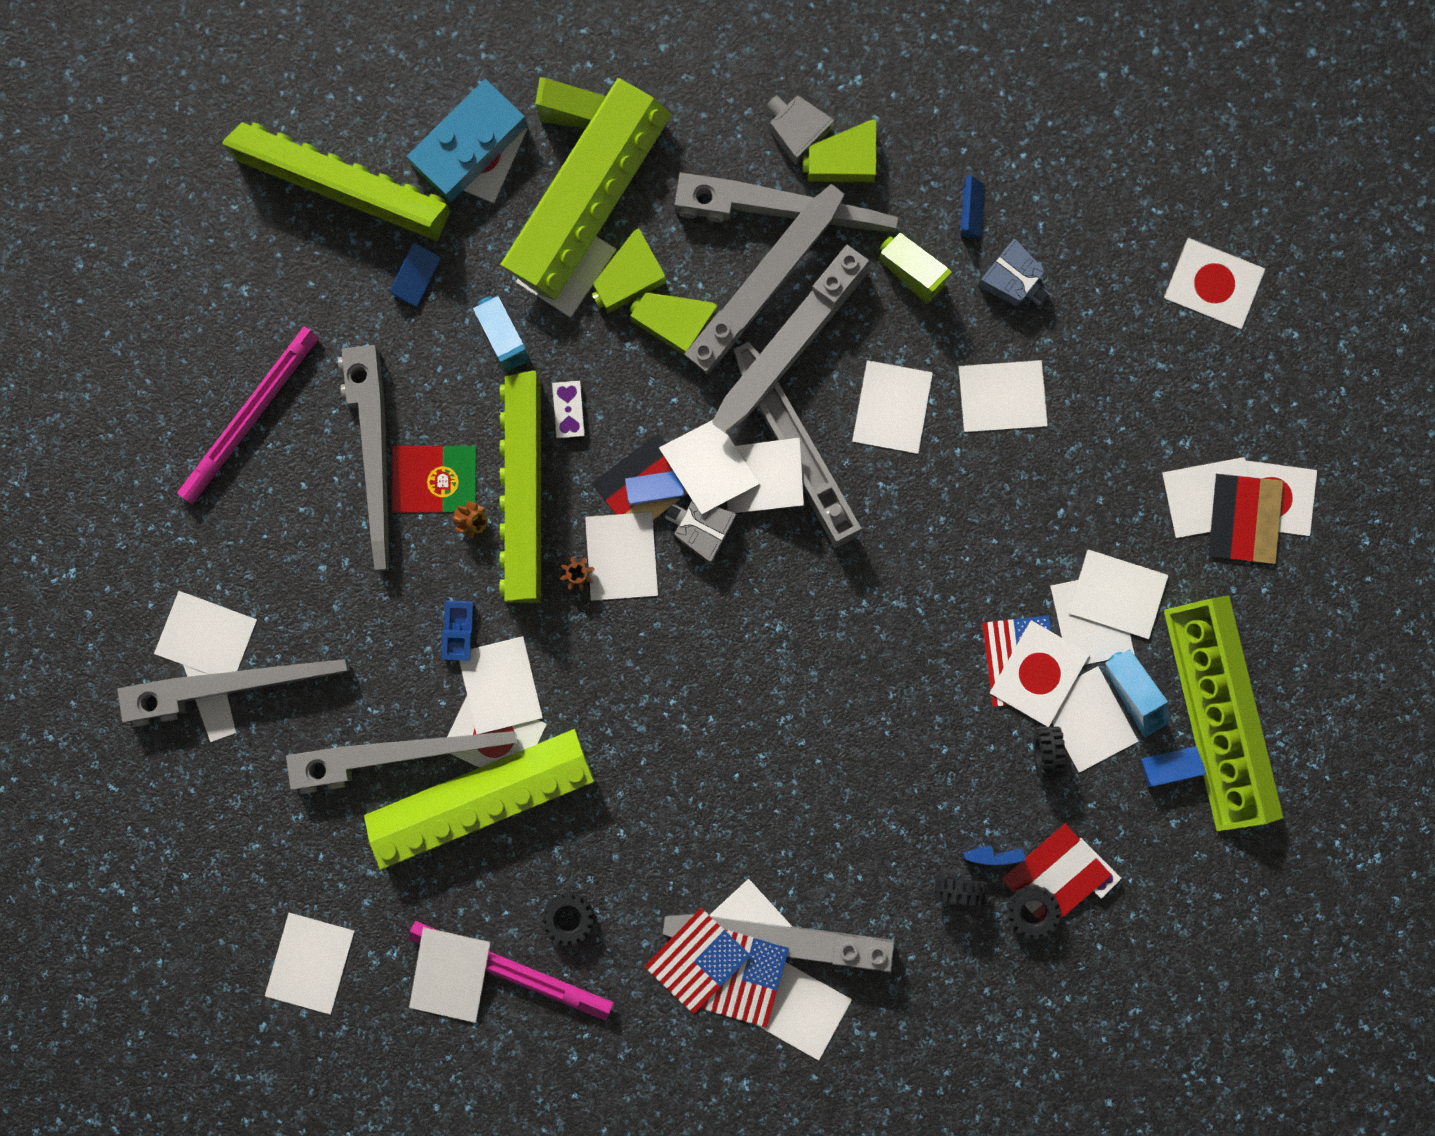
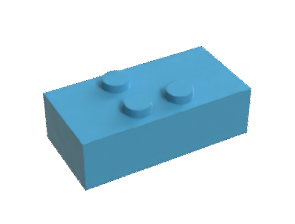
M484 79L407 155L411 166L451 203L528 127L525 116L492 84Z

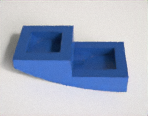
M445 601L441 660L470 661L474 619L473 601Z
M987 845L961 853L962 859L981 864L1003 865L1026 861L1023 849L1020 848L994 855L992 846Z

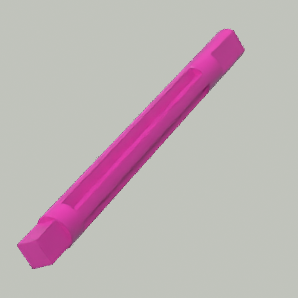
M305 326L301 329L177 494L193 505L320 337Z
M415 921L409 932L408 940L420 944L423 927L433 930L437 929ZM488 951L486 972L602 1020H607L614 1002Z

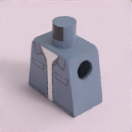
M1016 239L1011 241L978 285L980 288L1016 307L1019 306L1025 297H1028L1040 306L1049 294L1048 291L1037 284L1045 272L1044 269Z

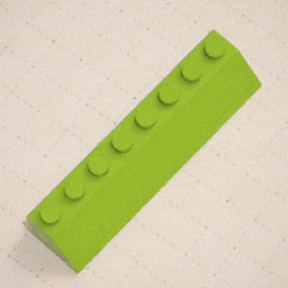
M617 78L500 265L538 295L556 301L672 114L652 96Z
M242 122L222 143L238 162L437 242L450 214V210L447 204H445L446 201L437 195L430 194L429 197L420 194V190L412 185L405 184L404 187L395 184V180L387 175L379 174V176L370 174L369 169L362 165L354 163L353 166L343 163L344 160L335 154L328 153V156L318 153L319 150L310 144L303 143L300 146L293 143V139L282 133H278L277 136L267 132V128L257 123L248 125Z
M528 371L505 376V385H500V401H505V412H500V429H505V440H500V456L505 457V468H500V484L505 485V496H500V512H505V523H500V540H505V551H500V568H505V579H500L499 589L500 596H505V602L541 603V380L536 371Z
M1230 596L1211 598L1164 610L1196 747L1206 774L1203 776L1216 830L1223 831L1256 826L1282 819L1281 805Z
M573 729L364 815L369 843L379 868H387L596 782L576 730Z

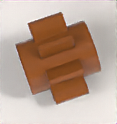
M467 501L466 506H458L452 518L457 525L454 530L470 538H473L475 533H483L488 522L487 516L484 514L486 508L478 506V504Z
M571 557L572 564L561 566L566 571V575L560 577L561 581H570L568 585L569 590H572L576 585L583 592L586 582L594 583L589 577V573L594 572L595 569L594 567H585L587 563L586 558H583L581 563L576 562L574 557ZM581 567L582 573L585 576L583 579L577 578L576 581H573L574 576L571 574V571H577Z

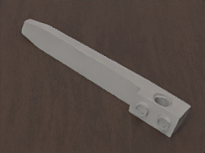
M680 173L675 199V212L680 213V216L685 218H696V215L707 217V220L718 223L723 222V220H730L731 210L796 219L814 198L734 180ZM702 194H707L712 200L708 204H701L697 201V198ZM840 204L830 224L865 230L896 232L898 217Z
M830 184L807 204L722 311L716 314L686 351L685 356L707 375L717 366L831 223L844 198V194Z
M849 245L843 248L812 286L811 293L725 396L712 421L714 426L727 434L753 412L868 274L869 260Z
M749 342L734 349L741 377L760 355ZM777 382L757 407L776 441L800 438L803 489L834 548H837L860 536L861 527Z
M376 345L342 348V357H338L340 374H344L345 384L341 385L342 400L346 401L351 408L359 409L374 568L377 572L388 571L389 533L386 427L380 350ZM358 372H367V378L364 382H354V377Z
M344 659L172 678L117 688L122 722L132 723V727L149 725V719L160 718L161 722L173 721L178 719L177 714L186 713L185 701L349 672L350 668L348 660ZM151 696H155L158 701V705L153 711H150L147 707V701Z
M512 731L343 746L286 755L290 789H299L300 794L317 792L316 786L327 785L328 790L343 788L346 781H352L351 769L518 743L517 733ZM318 763H322L326 768V774L321 779L314 775V767Z
M694 914L665 916L663 934L673 937ZM711 916L723 929L788 947L787 957L891 971L894 941L891 939Z

